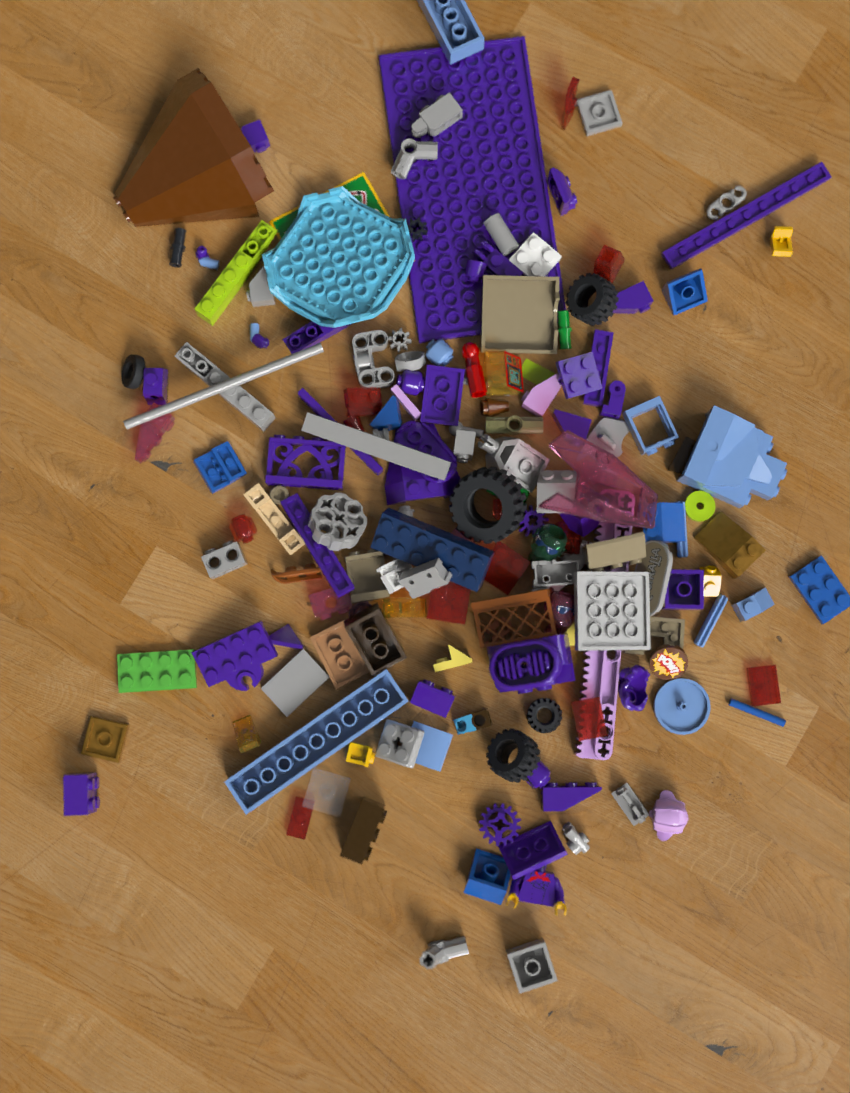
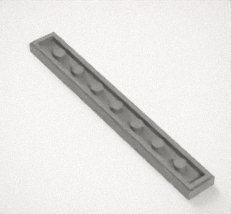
M309 412L306 414L301 430L443 481L446 479L451 464L450 461Z

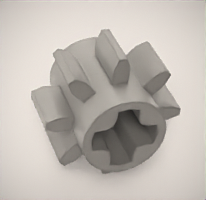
M402 328L397 332L392 330L393 337H388V341L393 342L390 348L393 349L395 347L398 353L401 349L407 351V344L412 343L411 339H407L409 332H402ZM396 338H403V343H401L400 341L397 342Z

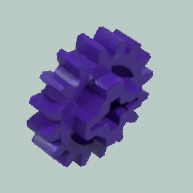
M503 803L500 808L494 804L493 810L487 807L488 813L481 814L484 820L479 821V823L483 824V827L479 830L485 831L483 838L489 837V844L496 841V846H499L500 842L507 846V840L513 843V835L519 836L516 829H521L517 825V822H520L521 819L515 818L517 811L510 812L511 806L505 809ZM498 812V816L495 819L488 820L493 813ZM505 813L511 816L513 823H509L505 819ZM499 819H502V822L510 825V827H502L501 831H499L498 827L491 823L499 822ZM487 827L494 829L495 837L489 833ZM506 830H512L510 835H508L505 838H502V835Z

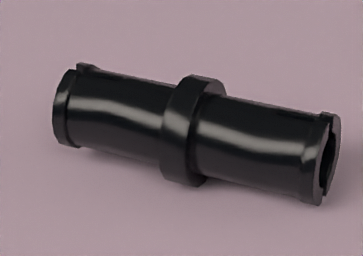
M175 228L173 243L170 246L172 252L169 265L180 268L182 266L183 252L186 249L184 243L187 231L183 228Z

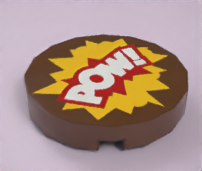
M664 644L652 651L649 667L652 674L657 678L674 680L686 672L688 657L680 646Z

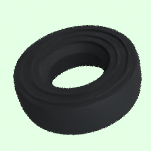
M131 354L126 358L121 374L124 387L137 389L142 383L145 368L143 357Z

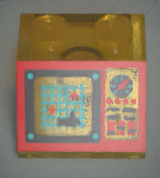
M485 351L483 365L487 389L486 396L524 394L521 358L506 351Z

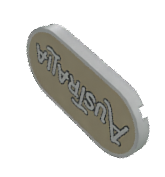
M657 540L645 543L646 557L641 559V563L636 564L634 571L649 572L650 616L659 612L663 607L673 564L672 552L669 551L668 545Z

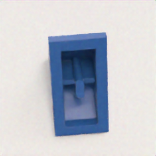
M392 395L371 422L370 426L372 429L383 430V428H388V431L401 427L400 403L394 395Z

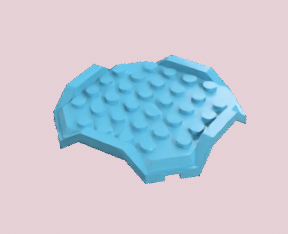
M343 186L329 189L327 193L318 195L316 192L304 195L296 219L276 247L262 254L266 269L269 290L272 295L289 309L324 327L336 328L372 319L384 312L407 280L415 260V253L406 219L390 218L359 202Z

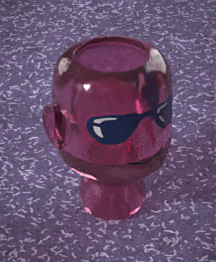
M559 590L551 593L550 600L557 635H562V627H569L573 624L575 608L574 595ZM545 602V605H544L545 612L547 611V604H546V602ZM550 623L545 627L544 633L552 632Z

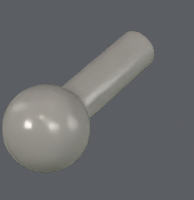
M459 421L458 426L449 425V432L453 436H456V430L476 432V437L484 435V430L465 427Z

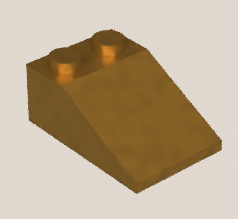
M721 511L694 537L733 579L745 572L766 551L753 536Z

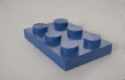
M822 555L789 576V579L821 625L850 607V595Z

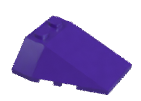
M434 423L428 424L434 430V432L440 437ZM396 429V431H395V437H394V442H395V443H396V435H397L398 429ZM389 462L385 482L387 506L404 504L406 501L442 496L443 498H450V495L454 493L452 489L459 483L460 476L456 470L455 475L448 481L433 483L423 478L418 471Z

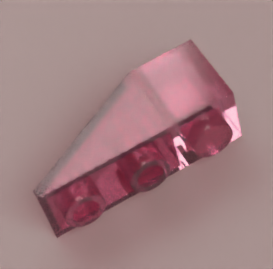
M153 402L147 411L157 408L159 405ZM168 413L141 424L135 460L141 464L143 461H147L153 447H157L163 440V434L172 429L175 418Z

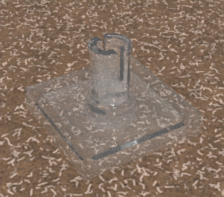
M313 768L302 807L340 817L351 778Z

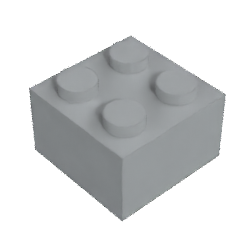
M543 938L506 950L519 993L558 981Z

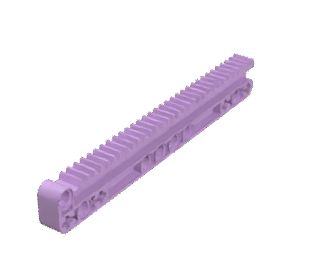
M602 491L599 495L608 496L610 503L607 505L597 526L599 529L594 531L595 534L599 535L594 538V541L601 542L618 538L621 535V530L625 529L627 531L622 532V537L632 535L635 502L633 495L623 491ZM625 498L629 503L625 505L624 511H621L624 503L620 502V500ZM619 516L626 517V525H621L619 523ZM629 562L622 563L623 567L612 569L611 566L603 567L604 571L602 572H628ZM588 650L583 652V655L587 656L588 659L583 660L587 667L582 668L586 674L581 675V678L585 679L586 682L580 684L585 687V690L580 691L584 697L579 698V701L584 704L578 706L579 709L583 710V713L578 714L582 720L577 722L581 728L576 729V732L580 733L581 736L576 737L580 744L575 745L579 751L574 753V755L580 758L607 760L612 755L621 650H614L616 655L612 660L606 656L607 650ZM606 707L607 710H610V714L606 715V721H610V724L600 723V720H605V715L601 714V711L605 710ZM603 726L609 729V733L605 737H602L599 733L600 728ZM598 739L608 740V744L604 743L603 745L604 749H607L603 756H601V753H598V749H602V742H598Z

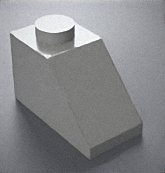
M263 266L249 283L250 290H247L248 302L251 301L253 307L276 305L275 296L269 290L266 269Z

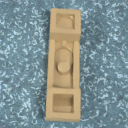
M259 483L243 494L290 556L305 545L301 537Z

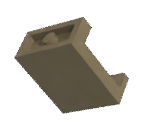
M370 549L367 550L368 553L366 554L351 552L348 553V557H345L348 577L355 586V589L350 591L352 604L390 598V594L380 578L382 577L380 572L376 571L385 565L382 552Z

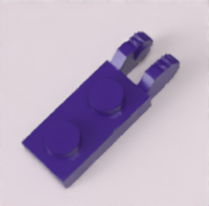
M485 240L480 245L490 254L487 258L481 251L474 249L473 254L481 262L486 263V268L494 275H523V272Z

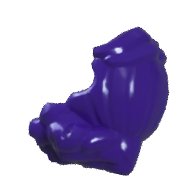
M634 665L631 668L622 669L619 673L620 684L618 693L623 707L627 710L642 711L648 700L646 687L650 673L644 667Z

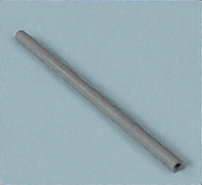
M321 343L126 419L123 423L128 430L324 352Z

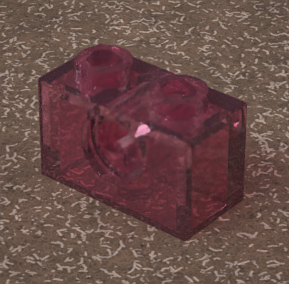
M332 588L308 595L315 618L320 617V620L331 618V614L338 612L339 615L350 612L349 608L353 607L349 592L337 598ZM329 598L336 599L337 604L334 608L326 606V601Z

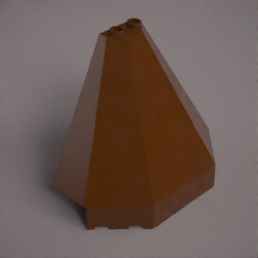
M197 68L176 81L117 188L116 196L113 199L118 207L123 206L125 210L123 215L127 222L132 221L135 227L260 217L255 202L274 192L267 180L263 168L257 161L252 147L212 82Z

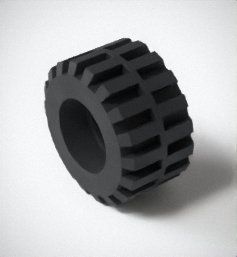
M586 273V276L581 275L579 280L575 279L573 281V286L570 285L569 287L570 292L566 294L568 298L566 305L569 306L567 309L571 315L592 326H595V324L601 325L602 321H608V317H612L614 314L612 313L613 310L617 309L616 303L619 301V298L616 297L618 291L615 289V286L595 273ZM596 293L595 301L588 307L590 297Z
M510 728L509 730H502V734L498 732L496 738L491 739L492 743L487 747L489 752L486 753V758L489 759L487 764L495 774L509 782L514 781L518 783L521 779L523 781L527 780V776H532L534 774L532 771L534 769L537 770L538 766L536 764L540 762V757H538L540 750L537 748L538 744L531 737L520 730ZM518 748L516 758L511 763H508L511 752Z

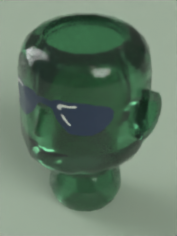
M545 524L541 528L538 527L532 535L533 539L530 543L531 552L528 555V562L530 564L532 561L547 560L548 562L560 557L566 550L565 546L568 540L564 530L555 524Z

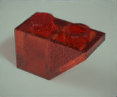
M604 245L595 261L593 273L613 284L625 261L621 251Z

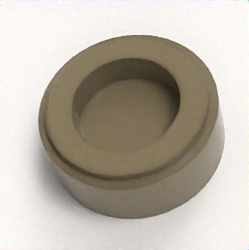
M282 485L274 486L270 491V498L277 505H281L280 502L289 497L288 490Z

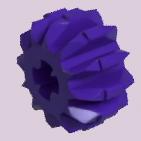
M529 505V512L527 510L523 512L525 517L520 522V525L523 526L519 529V532L527 530L525 536L528 537L529 533L532 532V537L535 538L536 531L539 535H542V529L548 528L543 522H548L549 518H542L546 513H537V507L533 511V506ZM529 517H532V519L535 518L537 520L535 522V526H533V524H528L530 520Z

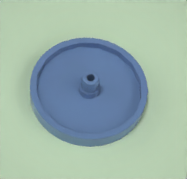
M679 678L666 682L657 691L653 702V710L657 721L664 729L674 734L687 735L698 731L704 726L710 714L711 706L707 692L700 684L690 679Z

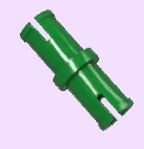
M557 311L559 349H571L570 331H572V327H570L569 311Z

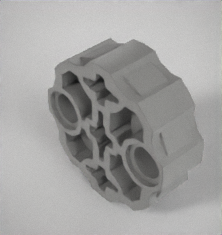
M337 492L334 495L320 497L315 507L312 508L308 519V527L312 531V538L318 544H322L332 551L354 547L367 526V517L363 513V506L360 502L349 498L344 493Z

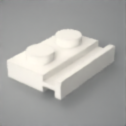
M396 559L381 566L376 571L380 572L381 580L389 594H392L404 587L398 582L402 572L413 567L411 564Z

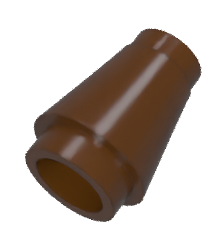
M485 398V400L480 402L481 414L489 417L508 412L509 402L508 400Z

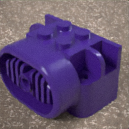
M568 634L487 647L489 672L499 693L518 691V694L533 692V688H537V691L552 689L554 684L576 681Z

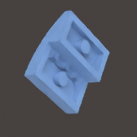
M414 721L412 727L425 732L415 763L441 772L453 735Z

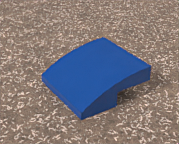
M228 441L212 448L210 452L193 461L211 494L225 488L247 474Z

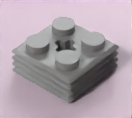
M387 719L375 756L408 768H413L425 732ZM398 741L402 742V746L397 745Z

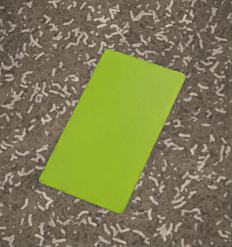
M525 359L522 365L523 378L536 385L555 375L554 372L528 359Z

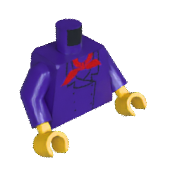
M547 865L512 880L509 896L505 901L506 906L509 900H512L514 902L513 908H516L519 901L551 907L555 906L554 913L556 916L558 909L564 911V916L567 911V906L564 904V890L559 878L554 876L553 872L546 871Z

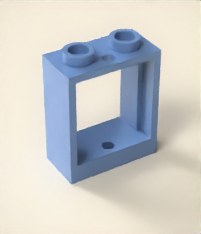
M660 396L630 408L622 414L641 455L647 454V456L658 452L657 448L662 446L668 448L674 445V441L679 438ZM656 409L668 438L645 447L632 418Z

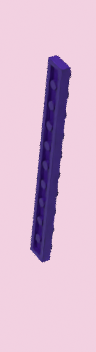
M820 162L665 250L661 255L670 270L827 182L832 176L823 162Z

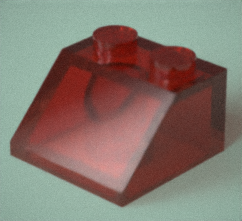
M499 541L492 550L495 552L484 580L508 596L531 562Z

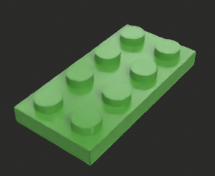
M195 649L117 654L119 693L197 688L196 661L192 655Z

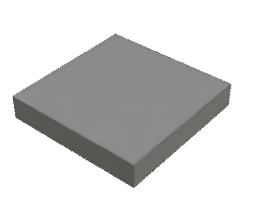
M612 90L576 100V106L586 137L622 126L623 123Z

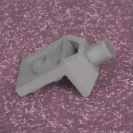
M484 434L480 438L484 443L479 441L478 447L487 452L485 455L486 468L497 467V471L501 469L506 470V475H513L516 478L514 480L516 484L520 483L523 489L532 493L538 482L540 471L545 470L550 459L521 439L505 436L492 439L488 434Z

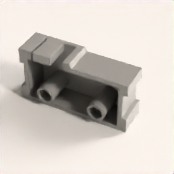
M437 558L402 572L398 582L407 589L411 598L414 599L430 593L435 588L448 584L452 574L444 568L442 561Z
M556 560L532 561L531 569L534 572L533 588L574 585V572L580 571L581 560L558 562ZM544 577L548 579L547 582L543 580Z

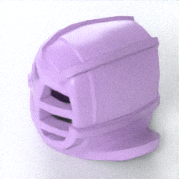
M663 790L660 793V798L656 800L653 809L649 811V817L652 818L654 830L657 831V837L660 841L668 840L673 834L682 833L689 819L684 802L676 800L674 794L669 790Z

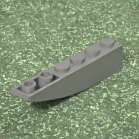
M188 342L175 355L182 364L209 387L230 379L228 375ZM240 385L218 394L263 432L276 419L269 409Z

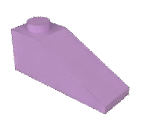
M557 373L536 385L530 392L526 391L521 399L523 401L522 408L536 417H542L562 387L558 383L559 374Z

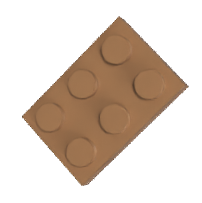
M343 621L310 637L335 689L370 672L347 633Z

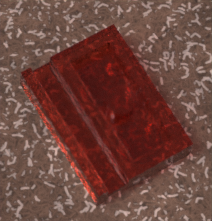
M380 387L346 388L343 390L345 406L348 410L347 417L377 416L381 411Z
M776 665L747 668L751 705L761 706L781 703Z
M600 697L571 702L579 741L608 736Z

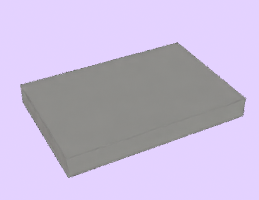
M303 649L261 689L288 717L330 677Z

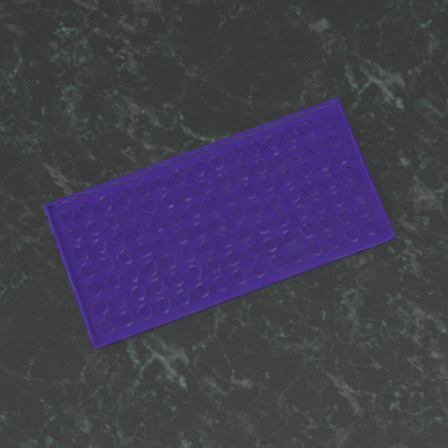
M525 36L484 41L483 50L453 64L449 63L441 47L379 55L393 162L395 163L401 150V144L406 139H413L418 142H438L437 160L415 159L406 179L396 177L401 219H406L407 225L410 224V218L417 220L418 217L422 223H427V227L424 228L428 231L427 235L422 236V241L418 239L412 242L415 261L409 272L419 343L431 342L433 339L437 341L439 339L447 340L481 335L483 283L482 279L479 280V283L468 281V277H466V260L480 261L473 254L474 249L481 251L486 258L490 255L480 245L483 240L500 252L483 224L492 215L497 213L501 215L519 244L515 251L505 256L508 260L533 232L557 252ZM450 92L463 110L462 118L437 136H430L428 132L419 138L412 136L411 126L419 119L421 109L427 105L431 106L439 96H445ZM407 148L405 149V151L407 153H412L414 149ZM558 262L545 277H560V300L557 311H566ZM487 268L484 275H494Z

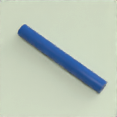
M731 698L729 701V706L784 727L786 720L735 699Z

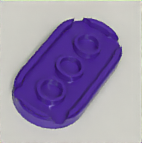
M408 421L399 427L396 443L451 462L445 481L419 472L423 478L433 483H442L455 475L457 470L456 456L453 455L449 447L425 422Z

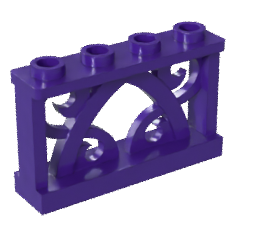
M284 435L269 437L265 478L267 485L343 491L346 446L332 441H323V438L313 437L312 440H304L302 436H293V439L285 438L286 436ZM281 445L288 448L287 452H281L282 456L286 457L285 460L279 459L275 454L276 448ZM292 446H300V447H298L297 449L293 450V447H292ZM314 447L322 448L321 453ZM335 449L339 453V457L335 462L328 464L327 461L331 460L333 455L328 456L327 451ZM308 451L321 465L312 468L307 478H303L300 468L292 462L298 456ZM274 460L281 464L276 476L272 475ZM339 465L338 480H333L330 468ZM289 466L297 471L295 476L289 475V472L292 471L287 469ZM324 469V471H320L322 474L320 478L314 476L315 471Z

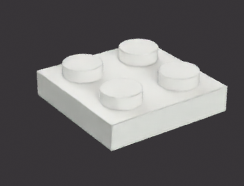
M533 232L509 261L518 267L524 276H546L560 261L562 256Z

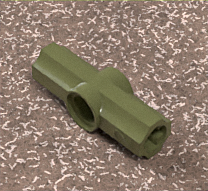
M516 415L510 417H486L485 434H510L513 436L517 434H543V417H519ZM515 421L519 424V428L516 430L511 429L509 423Z

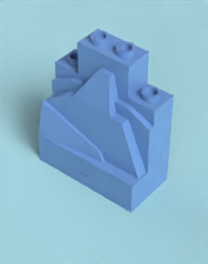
M714 405L705 414L706 420L684 471L677 481L696 490L705 491L712 497L737 508L748 505L752 496L749 493L766 500L776 497L780 490L778 486L780 479L783 480L787 473V469H785L787 463L766 454H769L774 443L771 442L773 436L755 428V424Z

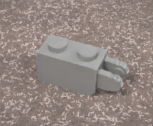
M450 92L445 96H439L431 106L427 105L421 109L419 119L411 126L412 136L419 138L427 132L430 136H437L462 118L463 110Z

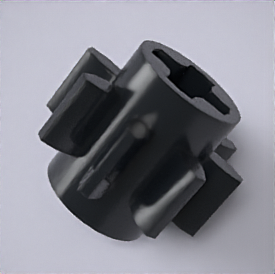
M419 217L417 220L410 218V224L407 226L412 242L418 239L422 241V236L428 233L424 229L427 227V223H422Z

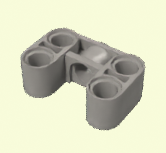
M374 330L356 334L352 339L360 387L364 390H375L393 385L395 380L393 370L389 367L375 368L372 352L383 351L387 348L388 336L386 332ZM382 337L385 341L382 344H377L375 339ZM359 340H364L366 345L358 347L356 343ZM388 373L391 375V379L384 381L381 379V376ZM369 376L373 380L370 384H365L362 382L363 378Z

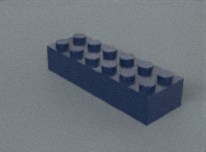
M391 508L386 509L382 513L370 547L416 567L439 558L444 568L451 572V582L475 592L482 586L495 552Z

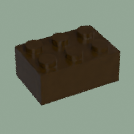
M378 603L343 621L347 633L372 676L407 658L405 650Z
M365 796L363 797L340 856L361 865L364 860L368 861L372 852V847H369L371 841L376 842L380 832L377 826L379 823L383 824L387 811L384 810V804Z

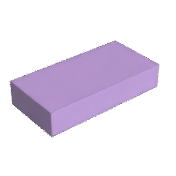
M397 384L393 386L391 393L416 421L421 417L420 411Z

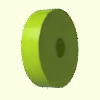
M695 491L684 501L686 515L693 521H705L715 512V501L705 491ZM697 503L702 504L701 510L697 508Z

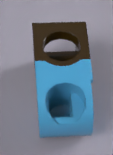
M488 708L453 720L457 735L492 726Z

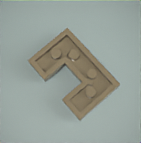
M650 617V636L663 637V645H677L683 649L685 619ZM624 650V653L644 655V650Z

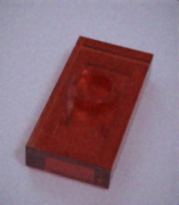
M296 796L286 835L303 840L306 839L315 804L314 800Z

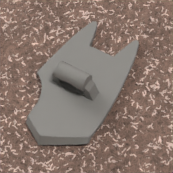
M605 416L585 441L576 460L580 461L587 455H590L598 462L593 475L604 470L623 453L621 444L626 434L630 431L626 422L621 419Z

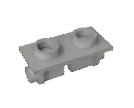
M625 783L611 793L633 826L644 822L646 817L649 816V813L628 783Z

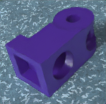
M613 381L607 390L608 403L607 405L603 404L600 416L619 419L626 391L623 382Z

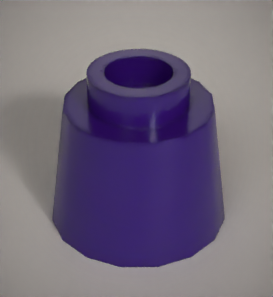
M466 260V277H468V281L479 283V280L482 279L487 264L475 260Z

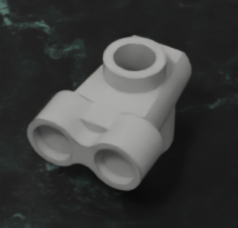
M567 822L562 827L564 835L569 839L566 844L575 855L581 851L585 853L590 849L588 844L590 840L583 832L579 834L570 822Z

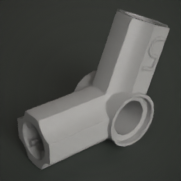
M413 139L404 140L391 169V174L399 179H406L415 159L437 160L438 142H418ZM412 148L414 151L407 153L405 149Z
M465 936L446 941L437 940L427 944L428 948L422 952L419 960L422 966L426 969H431L438 964L449 961L450 958L469 954Z

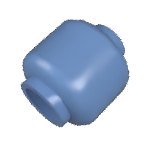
M433 339L426 346L428 349L426 357L435 366L445 367L454 357L452 355L453 349L443 339L437 341Z

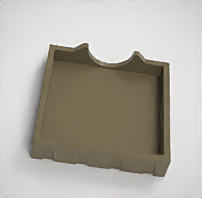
M483 275L480 352L504 353L506 351L508 353L557 354L559 331L557 327V310L560 300V277Z

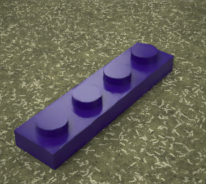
M596 329L594 331L591 352H593L595 363L598 367L597 370L603 389L584 394V405L602 407L614 332Z

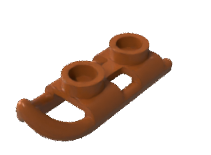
M313 563L306 564L303 570H297V567L290 566L286 568L285 572H276L273 569L270 571L272 577L277 582L283 584L322 579V575L317 574L320 572V568L316 567Z

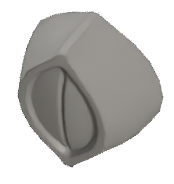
M421 351L404 352L395 358L396 370L402 372L404 370L415 371L426 364L425 354Z

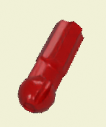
M468 342L463 345L461 354L465 359L470 396L472 398L483 397L486 395L487 389L483 369L479 361L480 350L478 345Z

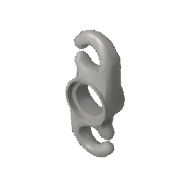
M735 186V190L731 189L729 193L721 195V197L708 206L707 216L712 220L718 219V216L712 215V209H717L719 216L730 212L745 199L747 193L744 187ZM734 191H741V197L735 196ZM722 199H729L731 201V206L724 207L722 205Z

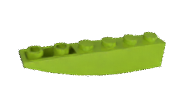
M263 220L260 221L195 307L197 316L212 326L215 324L260 261L262 254L267 250L277 233L275 228Z

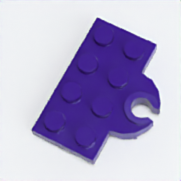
M259 621L193 651L192 655L208 687L226 680L236 690L248 691L249 685L243 681V676L251 677L252 686L256 687L263 677L264 668L262 663L277 657L278 653L262 621Z

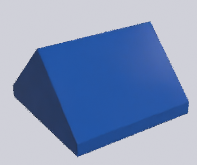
M701 268L667 282L662 289L673 315L708 301L703 270Z

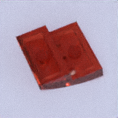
M574 76L569 84L562 110L561 127L564 130L574 115L578 100L575 96L580 80Z

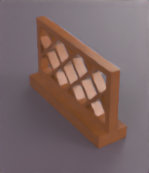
M549 588L471 603L480 648L557 635ZM546 601L547 611L542 615L534 608L538 602ZM524 605L530 609L525 618L515 613L519 606ZM501 609H506L511 613L506 622L496 616ZM532 611L541 617L536 627L527 621ZM486 612L492 616L487 626L480 621L479 613ZM513 615L522 620L517 630L508 624ZM494 618L504 624L498 633L489 628ZM543 620L550 623L552 632L544 633L538 629ZM524 623L534 629L530 636H524L519 632ZM505 627L515 632L511 639L506 640L500 635ZM486 630L496 635L492 642L484 644L483 635Z

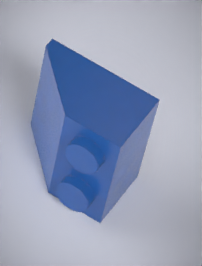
M660 502L642 504L645 543L651 540L664 543L686 542L684 503Z
M476 849L463 893L501 905L506 895L511 875L504 858Z

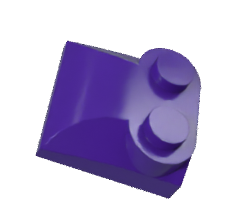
M551 168L547 184L559 214L562 216L575 208L577 198L575 193L571 192L568 176H564L559 170Z

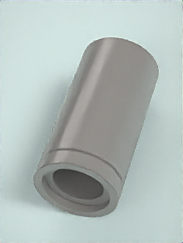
M499 213L492 215L483 223L503 256L512 253L519 247V244Z

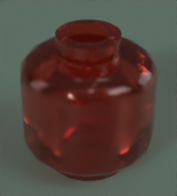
M242 514L231 520L232 523L229 525V529L235 541H242L243 544L254 540L253 536L257 534V528L252 517Z

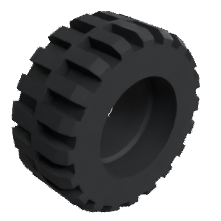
M497 467L479 468L462 477L459 483L452 489L454 493L450 495L449 499L452 502L449 506V512H453L451 519L453 522H457L458 526L456 528L459 532L463 530L465 532L464 536L468 539L473 537L474 542L480 543L482 540L484 544H490L493 541L495 543L499 542L514 532L525 517L523 512L526 511L527 504L523 503V501L526 499V495L520 491L523 487L520 483L516 484L514 481L516 478L513 475H506V470L501 469L497 471ZM478 489H488L494 492L500 499L502 516L498 521L486 520L476 511L474 495Z

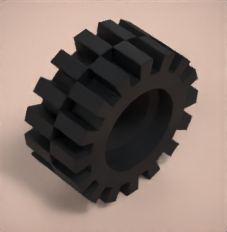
M541 698L532 702L526 714L531 728L540 733L555 731L560 726L563 718L559 704L548 698ZM541 708H548L552 713V718L548 723H541L537 718V713Z

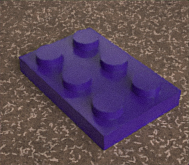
M427 365L420 422L458 426L465 369Z
M551 821L513 838V843L507 841V846H504L503 843L498 846L513 880L567 855Z

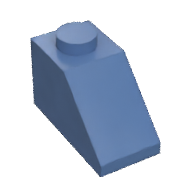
M765 587L731 606L739 621L743 622L775 604Z

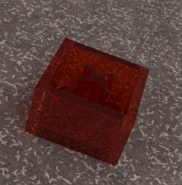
M448 583L431 590L427 620L465 626L471 590L454 583Z

